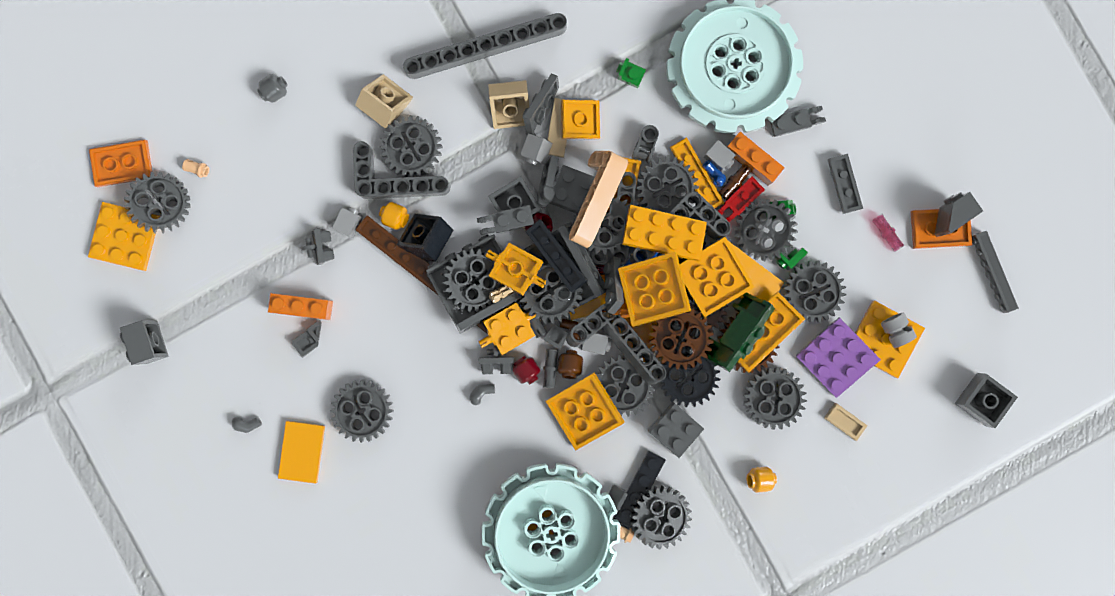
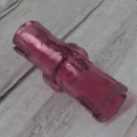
M883 214L872 220L881 232L880 236L886 239L893 252L904 246L895 233V228L889 225Z

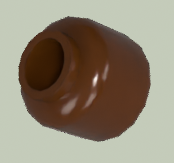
M566 350V353L559 356L557 370L562 375V378L577 379V376L582 374L583 357L577 354V351Z

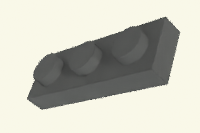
M848 154L829 158L828 163L842 213L846 214L863 209Z
M615 256L603 268V273L605 274L604 288H606L605 303L607 304V312L615 314L624 303L623 287L618 268H621L620 258Z

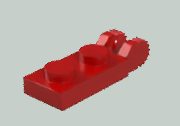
M751 176L724 202V205L718 212L722 215L729 208L733 213L726 220L731 222L765 189Z

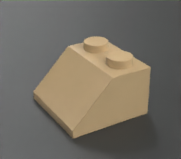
M383 74L362 88L355 106L378 124L387 128L394 120H397L411 102L413 96Z
M527 81L488 84L494 129L525 126L523 113L526 108H529Z

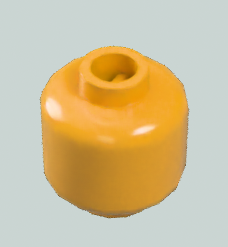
M389 202L386 206L383 205L379 212L382 224L395 230L401 227L404 228L409 219L406 207L394 202Z
M767 466L752 468L747 474L746 481L748 487L755 493L769 492L773 490L777 483V476Z

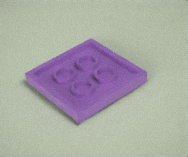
M840 317L796 355L836 398L881 360Z

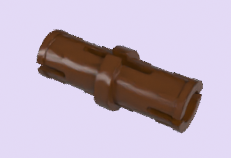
M742 164L738 171L728 178L729 181L719 191L721 197L728 191L723 197L725 200H728L733 192L742 186V182L747 176L752 173L750 167L743 173L747 167L746 164Z

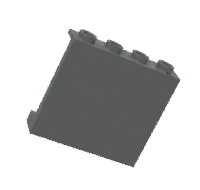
M570 222L559 227L552 234L588 280L580 287L583 289V292L578 293V295L582 296V300H576L581 306L604 294L606 288H604V281L586 248L569 240V234L573 227V224ZM534 243L523 249L542 260L543 264L547 266L548 261ZM551 275L549 278L551 283L559 280L558 275ZM536 285L533 287V293L538 294L543 288ZM548 289V294L554 295V290ZM564 290L559 294V297L566 299L570 293ZM543 297L538 298L536 302L541 301ZM546 301L543 304V308L546 310L553 307V302ZM550 319L547 320L545 325L551 322Z
M487 234L481 237L478 243L474 245L470 243L462 248L467 254L469 249H473L474 254L476 249H481V255L485 251L488 252V250L498 255L502 252L495 240L494 234L491 236ZM455 252L447 255L441 263L437 261L430 264L428 270H426L427 277L460 334L525 297L515 292L504 299L500 298V301L496 303L492 302L491 306L485 304L486 309L484 310L479 307L478 312H474L472 307L469 312L466 311V306L463 309H459V303L453 305L454 298L447 299L450 293L443 292L447 285L441 282L446 281L447 278L443 277L442 274L448 273L444 266H451L448 261L449 259L456 260L454 257ZM476 261L472 264L474 272L479 270V264ZM484 270L478 277L487 273V270ZM462 273L457 274L456 279L458 283H462L464 280ZM472 277V281L468 284H475L474 280L478 277ZM487 277L483 280L485 288L490 285V280ZM468 284L462 286L460 288V291H462ZM473 289L468 290L467 295L469 299H472L475 295Z

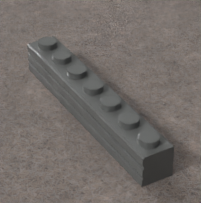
M983 231L973 235L972 243L976 246V253L981 258V265L985 268V275L990 280V287L994 290V297L999 302L1000 311L1009 313L1019 309L988 232Z

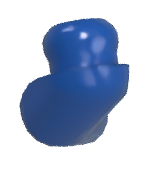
M710 160L704 162L702 166L714 179V185L721 187L726 182V176Z

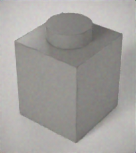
M528 133L520 155L527 158L526 162L537 165V163L545 165L553 143Z
M718 140L703 158L710 160L722 171L724 168L728 170L734 163L732 159L735 154Z
M348 207L347 210L341 208L332 229L353 238L356 228L362 221V217L358 215L359 211Z
M595 333L583 343L582 350L605 355V351L609 352L611 341L608 340L609 336Z

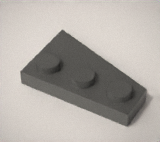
M551 73L548 79L543 81L541 90L538 94L534 95L530 107L525 109L523 119L526 135L529 133L536 136L534 131L537 125H541L544 120L545 108H550L559 89L557 75Z

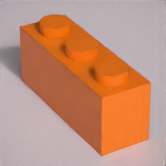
M741 131L727 146L735 154L734 159L741 164H746L747 169L750 167L752 173L768 186L775 181L785 168Z
M270 293L268 313L331 320L333 301Z

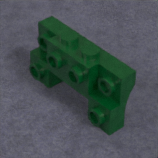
M747 292L742 295L743 298L738 305L735 303L732 305L739 314L720 339V343L714 340V343L709 344L712 350H705L708 357L704 359L716 366L718 365L729 373L740 358L744 360L746 355L751 353L753 345L764 334L766 329L764 326L765 322L775 310L771 303Z

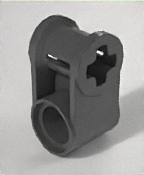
M647 125L643 128L631 158L634 159L636 157L650 164L659 136V131L655 126ZM650 130L654 133L655 137L647 139L644 133Z

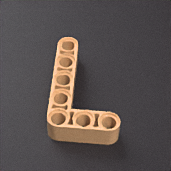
M594 151L591 154L588 166L596 170L597 174L570 231L569 240L585 248L591 246L627 168V159L612 151Z

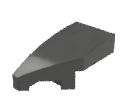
M320 320L291 341L302 358L319 345L322 324Z

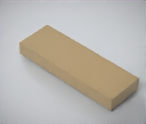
M555 98L548 134V141L553 144L548 155L564 158L567 139H562L561 100L565 99Z

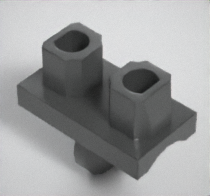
M320 228L313 229L312 238L314 245H312L311 238H306V246H302L301 251H307L308 258L314 257V250L317 265H323L325 262L334 259L333 249L323 250L322 243L331 242L330 231H320Z
M494 345V349H487V355H494V358H478L483 375L493 374V364H500V374H511L514 357H499L501 353L496 345Z

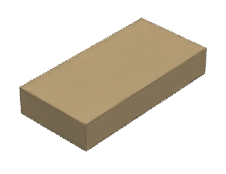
M837 403L833 404L824 419L855 441L859 439L868 426Z

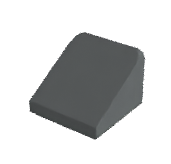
M613 485L609 495L614 502L616 510H620L628 494L626 490Z

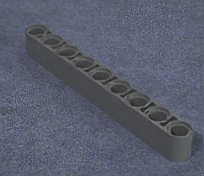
M555 13L413 56L404 61L403 69L409 78L418 79L550 39L565 33L567 19L563 14ZM556 21H561L563 26L557 28L553 24ZM541 26L545 28V31L537 33L535 29ZM520 32L527 34L523 39L517 37ZM501 38L509 39L506 44L499 43ZM489 43L491 46L489 49L483 50L481 45ZM469 48L472 50V53L464 55L463 51ZM453 54L454 58L451 61H446L445 56ZM429 60H435L436 63L433 66L429 67L426 65ZM411 65L418 66L416 71H408Z

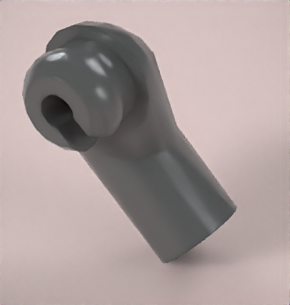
M495 384L478 385L470 394L469 399L471 403L479 405L484 394H494Z

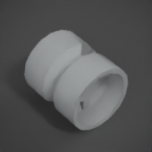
M904 312L881 322L885 333L890 334L888 339L893 348L903 346L917 337L913 328L908 326L909 321Z

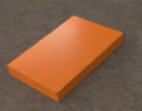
M147 140L89 149L95 187L136 181V178L143 180V174L150 177L151 172H153Z
M939 209L911 211L913 249L972 246L971 220L950 234L936 237L935 229Z

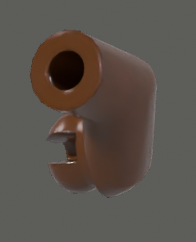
M562 318L560 327L571 330L579 322ZM573 333V337L576 340H580L579 334Z

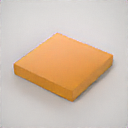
M561 100L562 139H600L599 100Z

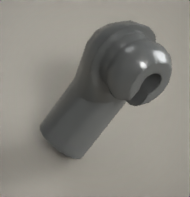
M240 417L232 419L233 429L244 433H249L262 425L258 417L249 422L243 421Z

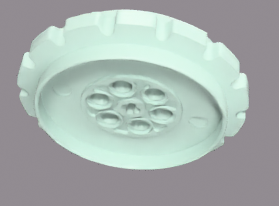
M714 0L705 5V12H700L696 9L682 22L683 32H675L668 50L674 58L668 59L666 63L668 82L676 84L671 92L679 107L690 108L688 116L703 127H706L708 123H712L714 131L720 133L734 134L737 127H740L744 133L752 132L765 126V119H768L770 122L775 121L788 108L786 100L792 101L796 97L801 84V79L797 77L796 73H800L803 70L802 50L794 47L798 38L790 24H781L779 22L781 15L771 7L764 4L761 8H757L755 0H733L732 4H729L726 0ZM733 44H739L742 50H735ZM715 51H722L724 57H717ZM748 56H754L757 62L749 61ZM732 63H736L737 69L733 68ZM718 69L721 72V76H715L712 70ZM745 75H752L754 81H748ZM733 81L736 84V88H730L727 82Z
M543 463L527 467L525 476L515 473L501 484L503 493L501 495L493 494L485 510V515L490 520L482 523L483 546L490 547L485 552L486 560L494 574L502 573L500 581L505 587L515 594L524 590L525 596H576L578 589L587 592L601 581L599 572L602 570L609 571L617 555L612 546L620 542V523L617 519H612L613 515L617 514V510L610 495L607 492L600 493L602 488L600 482L587 472L578 476L577 469L574 466L556 463L554 469H548L547 464ZM545 510L552 511L551 516L547 518L543 517L542 513ZM563 516H570V520L567 523L561 522ZM532 523L538 525L537 529L534 531H530L527 529V527ZM551 529H553L554 535L550 536L548 532ZM567 535H574V539L572 541H565V537ZM534 543H541V548L537 550L532 548ZM559 548L560 552L557 555H552L550 553L551 550Z

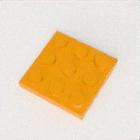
M102 202L88 257L146 271L156 235L153 229L150 228L146 232L145 226L138 228L137 224L139 221L132 223L131 219L133 216H127L129 210L125 209V207ZM152 214L151 218L158 219L160 216Z
M726 237L703 249L700 261L686 259L679 263L684 284L704 317L755 288Z
M676 252L618 268L632 326L691 311Z
M874 300L871 302L855 333L881 359L874 367L894 378H899L925 328L908 319V326L913 328L917 337L903 346L893 348L888 339L890 334L885 333L881 322L898 313Z
M595 372L546 400L547 405L575 451L625 422Z

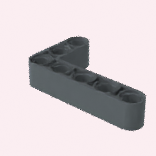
M363 141L357 142L353 147L354 189L357 195L363 199L443 196L450 191V183L443 176L375 179L373 149L368 143ZM367 147V153L364 156H360V149ZM363 166H368V172L365 175H361L360 169ZM443 181L446 183L445 189L437 190L436 186L439 182ZM425 182L427 188L424 191H418V185ZM402 183H406L408 186L405 192H399V186ZM388 184L387 192L380 193L381 185ZM364 185L369 186V191L366 194L361 193V188Z
M624 172L623 177H631L633 184L625 186L621 179L617 196H629L631 203L626 206L628 207L634 205L636 177L631 172ZM615 218L614 226L617 228L623 227L624 225L618 222V218ZM613 229V234L617 236L618 233ZM621 244V251L615 247L614 254L608 249L606 258L603 261L595 259L596 248H593L591 251H589V247L586 248L594 264L605 265L617 252H621L625 256L621 266L625 265L628 261L629 246Z
M697 192L688 193L669 213L675 215V212H678L683 217L707 222L705 232L714 240H720L729 234L731 230L730 223ZM688 199L693 200L695 206L689 205ZM702 212L708 214L709 220L703 218ZM716 226H720L723 229V233H719ZM636 248L630 254V263L641 262L636 258V253H641L645 261L651 259L657 252Z
M606 303L573 327L566 336L568 345L578 347L600 329H603L647 384L655 385L666 377V370L621 315L608 313L609 318L603 316L602 311L607 312ZM588 322H592L595 329L590 328ZM615 325L620 327L621 333L615 330ZM573 333L579 334L580 340H576L573 337ZM627 340L632 342L633 348L627 345ZM639 356H643L646 362L642 363ZM652 371L657 373V379L652 376Z

